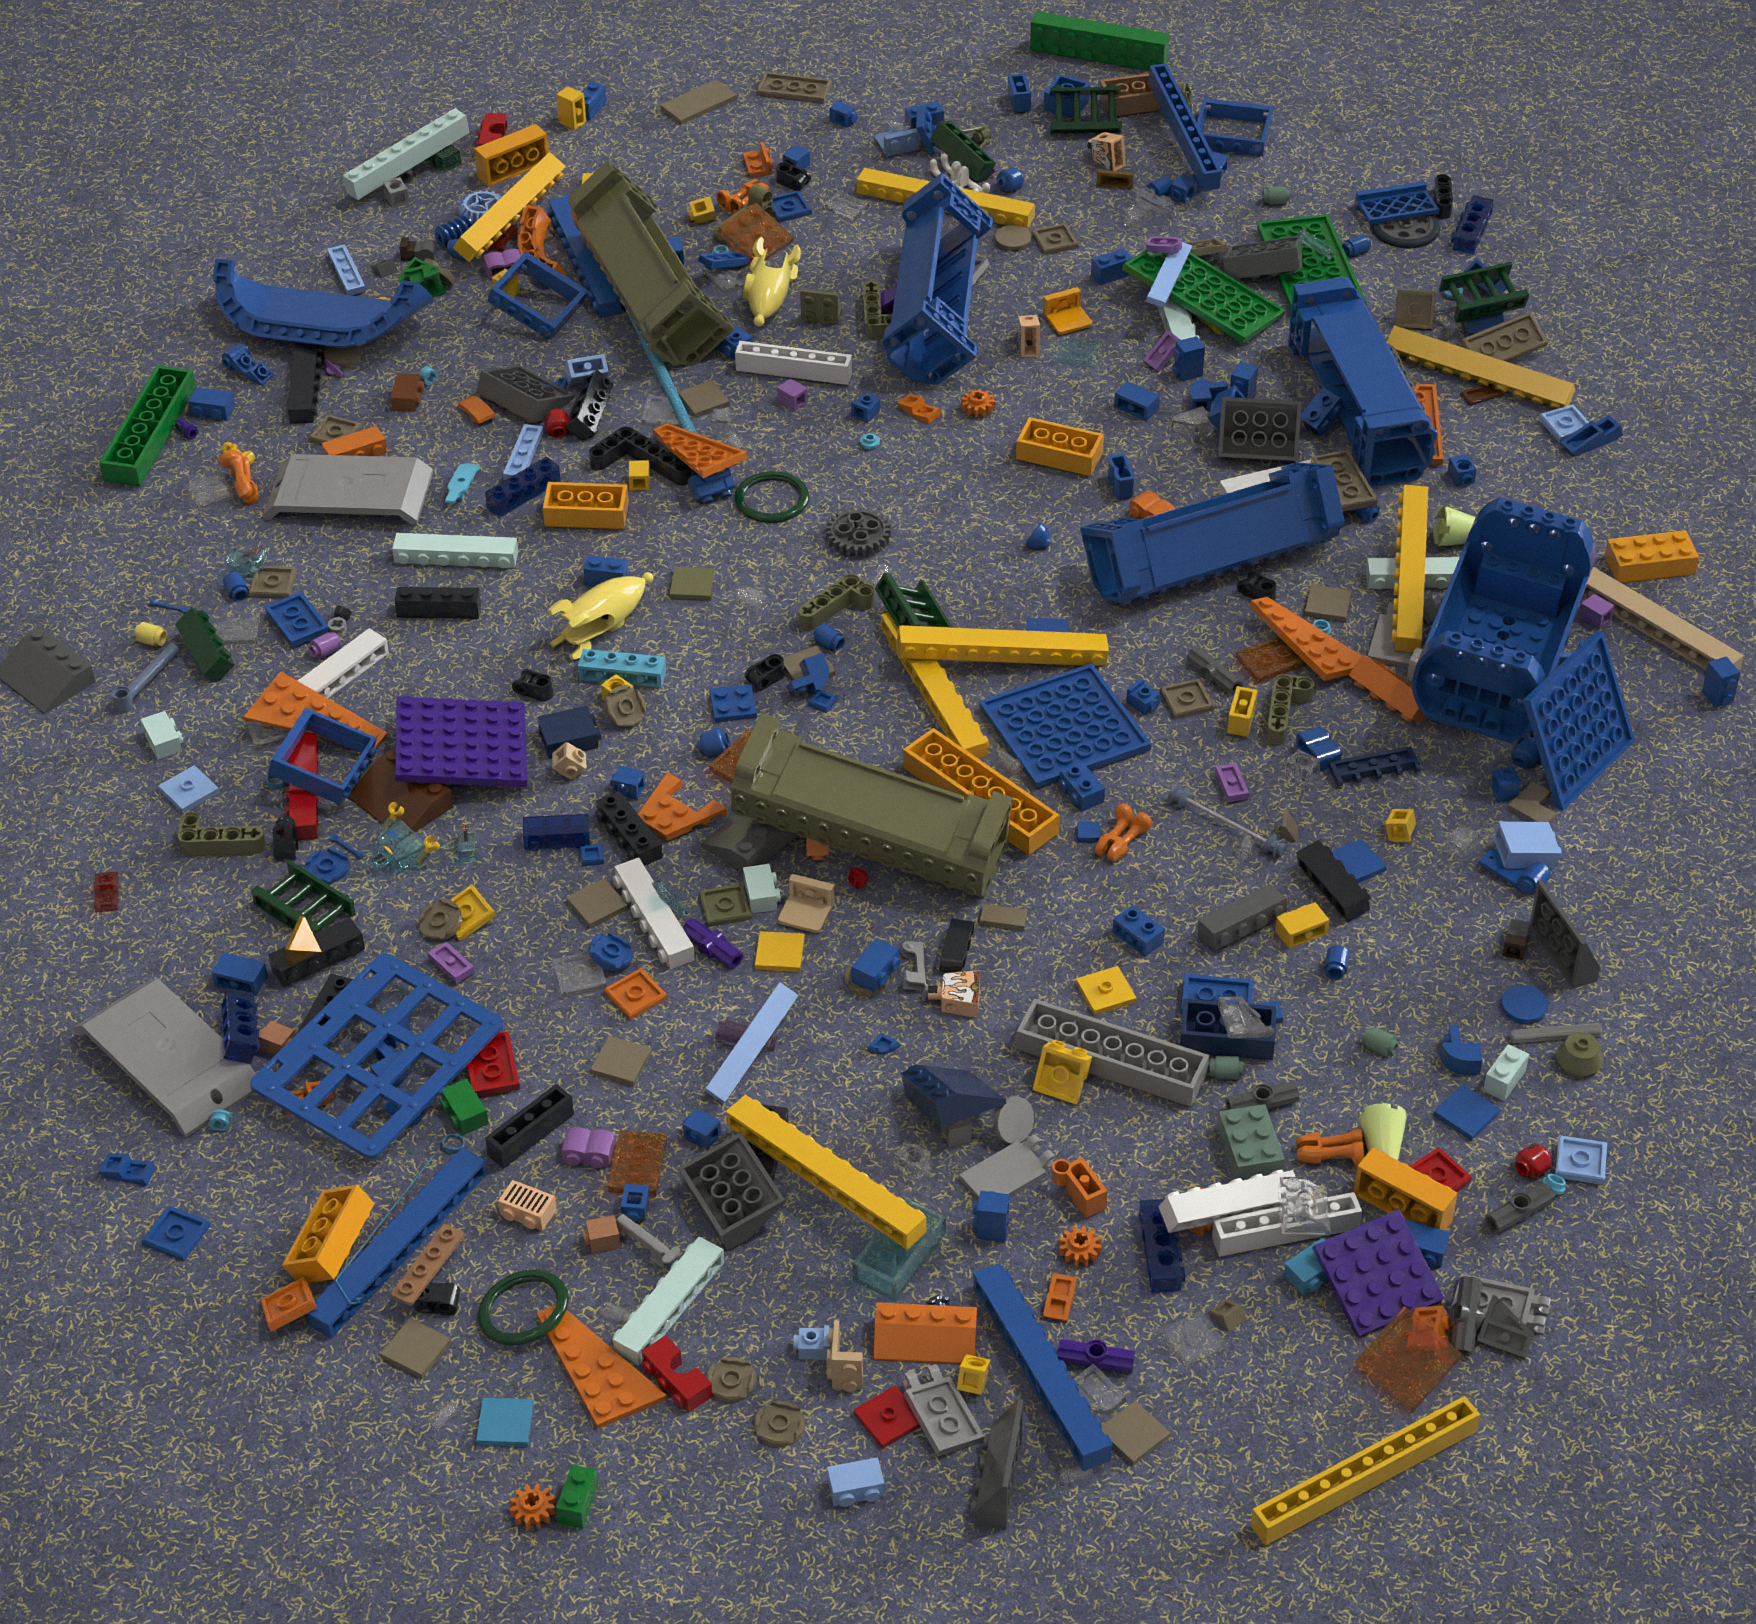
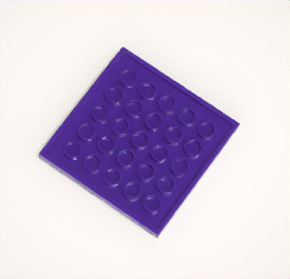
M410 696L396 697L395 781L527 787L525 703L497 702L493 700L476 701L473 699L456 700L452 698L436 699L431 697L416 698Z

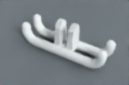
M947 154L941 155L942 166L951 175V179H948L957 187L963 188L968 186L973 191L989 193V183L986 182L983 184V188L969 179V170L966 166H962L959 161L953 162L950 166ZM931 159L930 169L933 175L937 177L941 172L937 167V161Z

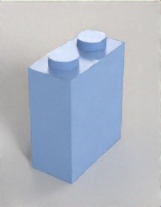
M1499 821L1493 839L1505 869H1529L1536 862L1545 864L1549 869L1556 867L1558 860L1561 859L1562 850L1557 844L1555 833L1552 831L1549 822Z

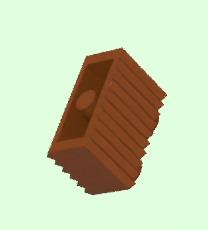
M397 373L391 395L392 410L416 411L417 405L421 404L420 392H424V381H421L420 374Z

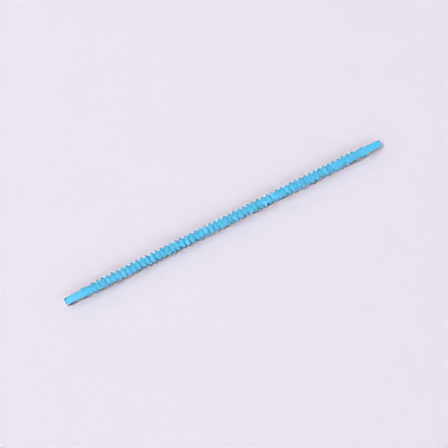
M629 316L681 428L697 434L658 353L653 354L648 349V343L640 336L642 332L633 324L635 320Z

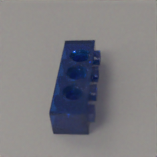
M1473 195L1470 202L1467 201L1465 212H1462L1460 222L1456 226V231L1452 234L1451 243L1454 244L1453 250L1475 254L1492 215L1494 199Z
M546 456L485 492L487 510L501 518L546 492L548 482H561L559 465Z
M227 988L220 1006L223 1059L251 1064L253 1057L258 1056L260 1051V1042H257L259 1029H256L259 1019L256 1016L258 1004L254 1001V993Z
M1165 1199L1140 1200L1139 1220L1151 1293L1181 1291V1283L1186 1281L1185 1268L1180 1267L1179 1263L1182 1262L1181 1247L1176 1245V1242H1179V1232H1168L1159 1209V1205Z

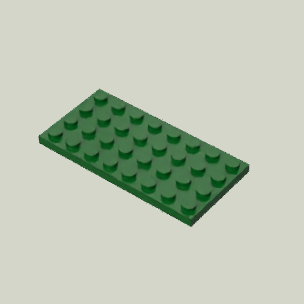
M1328 214L1257 222V230L1262 241L1300 235L1303 237L1302 266L1300 270L1293 274L1280 272L1277 275L1290 310L1293 286L1296 284L1347 277L1351 280L1361 297H1364Z
M1146 249L1125 262L1122 270L1152 288L1168 253L1160 252L1154 254ZM1191 252L1169 296V299L1174 301V303L1189 310L1190 313L1197 315L1205 322L1210 323L1242 344L1279 320L1285 313V309Z

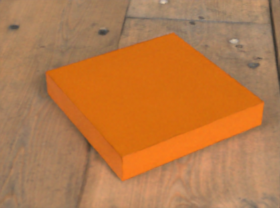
M642 968L604 988L605 995L629 1020L668 999V995Z
M305 1276L261 1299L266 1322L271 1332L316 1309L312 1291Z

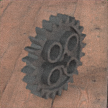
M851 507L849 512L843 509V514L836 512V517L831 516V521H827L826 540H828L829 546L833 545V550L839 549L840 554L847 552V556L854 553V556L857 557L861 553L865 557L867 552L873 555V550L880 552V547L885 548L886 543H889V538L891 537L888 519H883V514L877 515V510L871 513L870 508L862 511V507H859L858 510Z

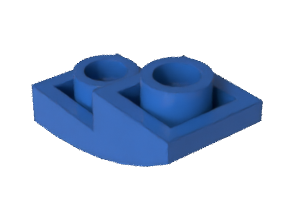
M245 350L230 362L239 373L259 385H263L274 375L261 360L257 363Z

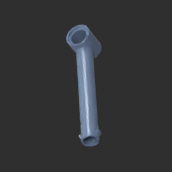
M170 643L164 647V650L127 687L119 686L112 690L114 710L117 713L125 714L133 709L132 699L169 661L178 656L179 648L177 645Z

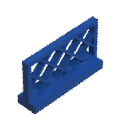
M1425 181L1357 191L1355 194V208L1362 212L1370 225L1439 214V208L1426 190L1427 184Z

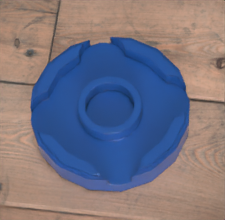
M333 848L323 852L318 850L307 858L305 869L325 883L332 884L346 876L349 871V862L347 856L340 850Z
M603 933L593 937L588 950L590 957L595 963L612 971H620L629 967L634 954L626 940L610 933L608 935H602Z
M1518 985L1507 989L1503 994L1501 1008L1510 1020L1527 1025L1543 1020L1547 1014L1548 1000L1539 989L1527 985Z

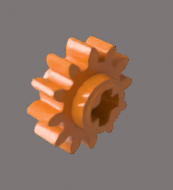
M971 389L970 394L964 393V397L961 398L962 411H967L968 416L974 414L975 418L978 415L985 417L986 412L992 414V409H995L994 395H989V391L983 392L981 389L977 391Z
M1072 1226L1071 1233L1064 1230L1063 1237L1059 1238V1255H1065L1066 1263L1073 1260L1075 1267L1079 1265V1262H1083L1084 1266L1087 1267L1089 1259L1096 1262L1097 1255H1101V1237H1095V1230L1086 1232V1226H1082L1081 1230H1077L1075 1226Z
M537 1483L534 1489H530V1486L526 1484L524 1492L515 1490L516 1498H510V1515L515 1517L516 1525L525 1522L526 1529H529L531 1524H535L536 1528L540 1529L541 1521L550 1523L549 1515L556 1514L554 1506L556 1502L555 1496H550L549 1488L541 1491L540 1484Z

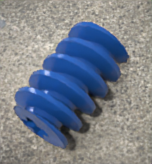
M462 215L460 218H455L453 221L451 220L448 223L437 226L434 230L437 244L445 249V244L447 245L451 239H459L473 225L472 220L468 216Z

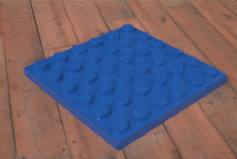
M1595 631L1523 699L1555 806L1563 811L1635 741L1603 631Z
M1093 664L979 701L980 710L1036 789L1058 782L1060 780V770L1079 762H1083L1089 770H1093L1151 750V742Z

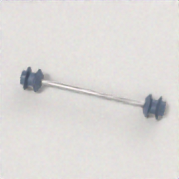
M1181 784L1173 786L1169 791V802L1171 804L1178 802V808H1182L1189 803L1265 843V854L1273 852V858L1284 855L1287 849L1286 840L1282 838L1278 841L1277 834L1271 835L1268 839L1259 836L1191 800V790L1187 788L1183 791Z

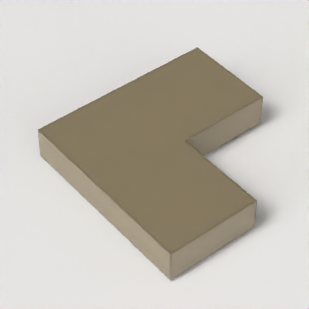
M1534 781L1514 798L1507 807V810L1528 822H1549L1551 824L1557 816V813L1542 805L1550 797L1551 791Z

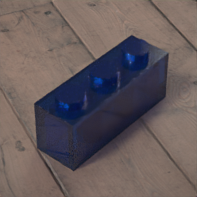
M589 814L523 817L524 850H558L561 848L589 846Z

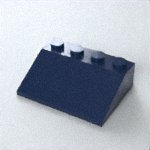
M913 1065L906 1071L901 1072L907 1099L940 1127L1006 1104V1099L970 1071Z

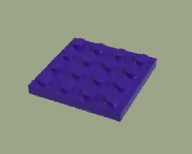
M1399 1209L1312 1247L1357 1338L1413 1314L1416 1307H1428L1445 1299Z

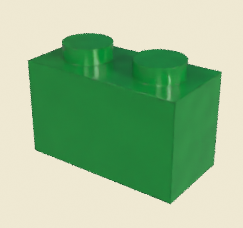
M467 1079L450 1085L442 1091L441 1108L444 1113L449 1112L453 1128H459L462 1135L489 1124L487 1110Z
M571 1464L556 1506L558 1524L580 1529L584 1528L598 1488L596 1469Z

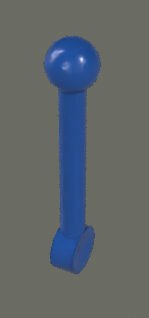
M155 599L149 601L151 607L159 606L181 611L183 614L189 610L187 606L181 608L159 603Z
M337 834L330 836L331 842H336L355 854L357 859L364 857L362 851H357L341 841Z

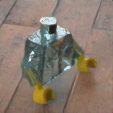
M392 802L389 805L388 810L391 814L386 817L376 838V852L378 855L372 859V862L379 870L387 864L396 872L402 869L419 868L431 855L430 851H437L440 848V844L435 841V837L430 835L423 841L401 819L396 820V817L404 814L402 806L395 812L396 802Z

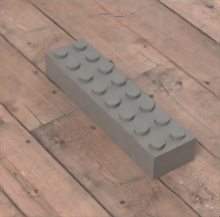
M1034 999L1016 1033L1017 1050L1040 1057L1043 1046L1048 1042L1051 1043L1052 1040L1064 1042L1065 1048L1071 1050L1075 1047L1087 1050V1055L1092 1056L1088 1073L1192 1107L1208 1073L1209 1055L1037 999Z

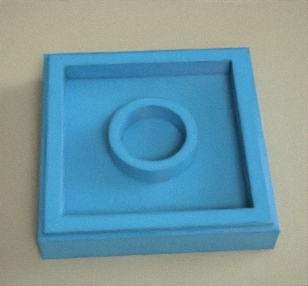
M483 1398L476 1438L477 1445L528 1447L534 1400Z

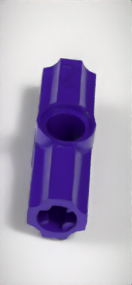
M690 918L685 922L683 930L689 940L697 945L700 953L708 955L707 958H715L728 969L736 968L743 960V953L729 944L721 931L717 929L711 931L696 919Z
M1060 1339L1057 1357L1059 1360H1063L1064 1363L1086 1366L1092 1372H1100L1107 1369L1132 1373L1135 1351L1108 1347L1101 1340H1091L1088 1343Z

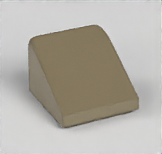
M1285 811L1283 812L1280 839L1284 838L1286 841L1296 842L1299 827L1290 813Z
M1227 1299L1208 1312L1227 1331H1231L1247 1319L1242 1305Z

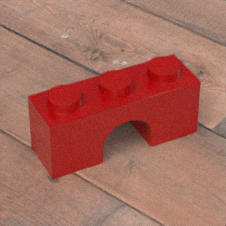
M485 113L484 120H481V130L478 132L479 140L476 141V147L506 136L508 128L506 113Z
M666 1335L641 1351V1366L647 1375L650 1376L652 1374L656 1378L657 1384L662 1391H668L672 1395V1400L678 1408L683 1407L690 1413L713 1397L712 1383L697 1367L684 1374L674 1371L682 1365L681 1350Z

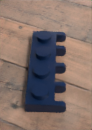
M1411 746L1330 761L1328 766L1338 787L1343 786V781L1354 779L1356 783H1361L1362 777L1375 775L1376 779H1381L1383 773L1395 771L1397 775H1402V770L1414 768L1415 772L1421 771L1420 763Z

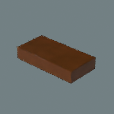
M1489 383L1488 386L1482 385L1461 391L1460 396L1469 406L1501 397L1504 393L1501 390L1495 389L1496 385Z

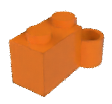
M1083 1157L1071 1163L1065 1159H1058L1053 1162L1052 1182L1058 1186L1066 1185L1067 1194L1085 1218L1107 1209L1108 1191Z

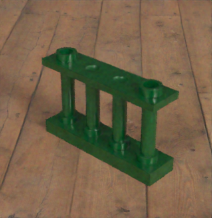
M1108 84L1106 87H1064L1063 85H1055L1053 88H1050L1049 96H1055L1056 120L1050 125V134L1121 132L1122 121L1116 119L1115 95H1120L1121 86L1117 87L1116 84ZM1080 95H1090L1091 120L1089 122H1082L1080 120ZM1098 95H1108L1109 119L1107 122H1100L1098 120ZM1062 96H1073L1072 122H1065L1063 120Z
M1512 262L1500 263L1442 277L1439 291L1450 290L1457 303L1454 314L1456 323L1526 307L1530 294L1527 289L1516 291L1509 278L1513 265ZM1501 279L1509 293L1499 294L1492 281ZM1484 283L1492 297L1482 298L1475 284ZM1467 286L1474 301L1464 302L1457 288Z
M883 573L875 590L898 629L899 626L953 628L924 580H920L916 588L913 589L898 586L891 574ZM904 595L911 596L913 600L906 599ZM912 608L919 609L921 613L914 612ZM919 621L927 622L929 626L921 625Z
M291 860L287 861L289 875L272 889L264 890L257 885L251 890L254 905L294 930L300 916L305 917L314 934L321 931L324 926L343 911L352 917L355 915L354 901L349 895L342 894L308 872L302 865H297ZM295 881L304 885L285 901L276 898L278 894ZM311 891L319 895L301 911H296L292 908L294 904ZM327 901L335 905L317 921L307 918Z

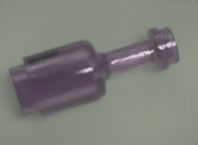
M725 1020V1022L719 1021L715 1039H719L721 1043L735 1046L749 1026ZM770 1036L764 1045L767 1047V1051L775 1050L777 1037Z

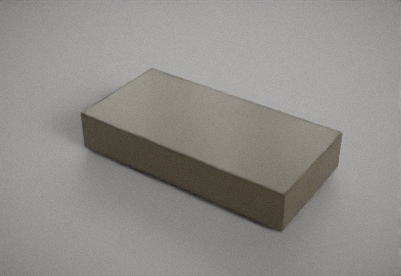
M984 904L980 925L1024 931L1028 910Z

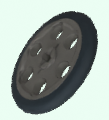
M1435 215L1371 224L1372 231L1379 240L1400 248L1425 246L1433 242L1440 232V224Z

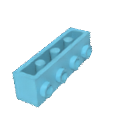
M583 649L578 664L579 680L605 682L617 674L631 685L662 688L666 674V660L662 656Z

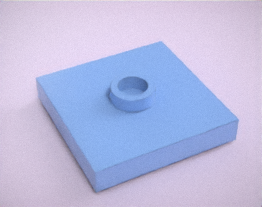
M1574 405L1539 414L1540 422L1558 442H1561L1589 423Z
M195 765L158 785L159 791L182 813L220 793L219 788Z
M1559 1135L1555 1174L1567 1180L1604 1185L1607 1142Z

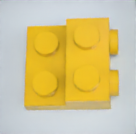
M1052 1040L1051 1043L1048 1042L1042 1048L1032 1090L1077 1104L1084 1080L1088 1076L1092 1056L1087 1055V1050L1075 1047L1073 1050L1065 1048V1043L1058 1040Z

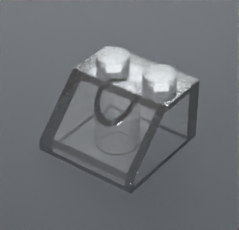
M1280 1177L1277 1196L1281 1234L1330 1235L1327 1192L1305 1177Z

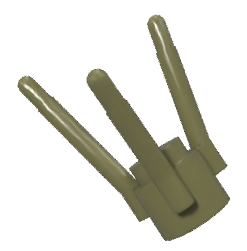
M984 124L979 127L961 130L963 133L974 132L969 138L971 140L974 139L977 143H982L979 146L981 149L990 143L991 131Z

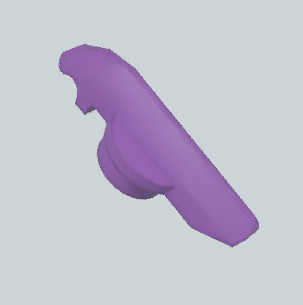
M323 359V364L329 375H336L338 378L345 376L340 371V366L332 364L328 359Z

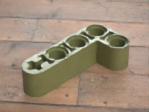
M754 184L748 192V204L717 225L713 231V239L726 246H730L742 238V235L752 231L756 225L759 226L766 221L765 219L773 214L772 192L758 184Z
M869 280L863 283L865 336L870 339H883L884 330L891 324L892 314L881 315L880 285L877 281Z
M855 574L843 576L799 607V627L806 631L813 630L850 603L862 610L873 608L875 605V588Z
M1280 674L1275 677L1267 729V741L1270 744L1282 745L1285 743L1291 702L1307 704L1312 701L1314 681L1311 678Z
M187 812L180 818L178 841L180 850L184 855L260 854L266 849L264 831L259 826L202 827L200 816L196 812Z

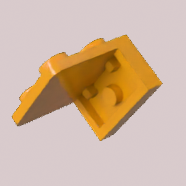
M1078 287L1044 296L1043 314L1059 335L1092 326V320L1081 307V290Z

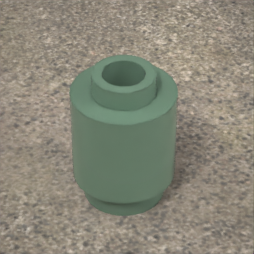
M1285 186L1267 187L1262 192L1263 203H1268V205H1285L1286 201H1289V190H1286Z
M1369 1027L1362 1039V1044L1367 1049L1385 1057L1395 1054L1399 1046L1396 1035L1376 1027Z
M1216 1056V1059H1210V1077H1216V1080H1239V1075H1243V1061H1239V1056Z

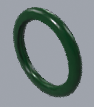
M766 471L754 474L742 481L736 489L734 498L739 511L748 518L759 522L776 523L798 516L808 505L810 496L805 483L796 476L785 472ZM782 480L796 487L800 498L799 502L787 511L762 513L746 505L744 495L749 487L760 481Z
M533 1269L512 1273L494 1284L484 1295L479 1306L478 1324L482 1332L489 1339L499 1344L513 1346L534 1342L551 1332L564 1317L569 1300L568 1290L561 1279L544 1270ZM533 1281L544 1282L553 1288L557 1299L556 1306L552 1314L539 1326L521 1333H505L493 1326L490 1320L491 1306L498 1296L507 1289L517 1284Z

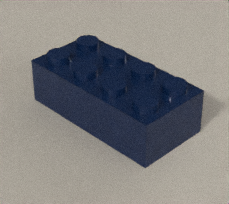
M1183 999L1180 1046L1209 1055L1273 1060L1277 1006Z

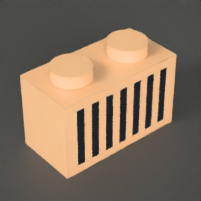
M514 1180L511 1181L498 1200L500 1215L508 1221L515 1220L523 1223L529 1229L536 1228L543 1231L557 1210L555 1196Z

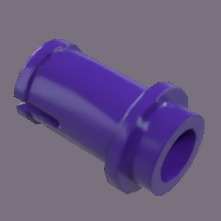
M184 418L177 420L181 426L175 423V427L183 433L185 438L194 439L197 436L198 430L195 425L189 424Z

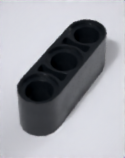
M1439 174L1435 177L1433 189L1434 202L1439 208V214H1435V216L1440 219H1447L1451 216L1453 205L1451 177L1445 174Z
M951 919L940 958V972H962V968L965 967L967 960L966 953L969 951L972 941L971 935L974 933L973 921Z

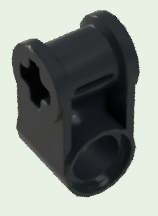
M781 162L776 166V182L795 191H801L803 185L811 181V175L805 169L787 162Z
M1251 571L1245 580H1240L1237 583L1239 593L1254 600L1268 597L1276 601V582L1256 571Z
M778 654L769 655L762 661L751 665L745 672V679L749 682L752 681L758 691L768 688L784 678V658Z
M524 669L521 672V677L512 683V689L515 693L539 701H548L554 695L551 677L530 669Z
M288 815L280 816L272 832L273 856L275 859H297L296 851L299 848L295 820Z
M449 1282L429 1283L425 1288L426 1293H421L413 1307L419 1313L452 1316L457 1313L461 1289L458 1285Z

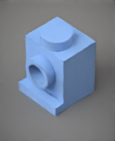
M824 1325V1328H799V1335H794L793 1343L794 1350H798L799 1359L827 1360L829 1325Z

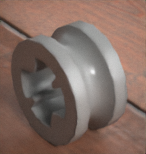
M335 617L329 620L330 633L334 632L338 636L346 633L345 619Z

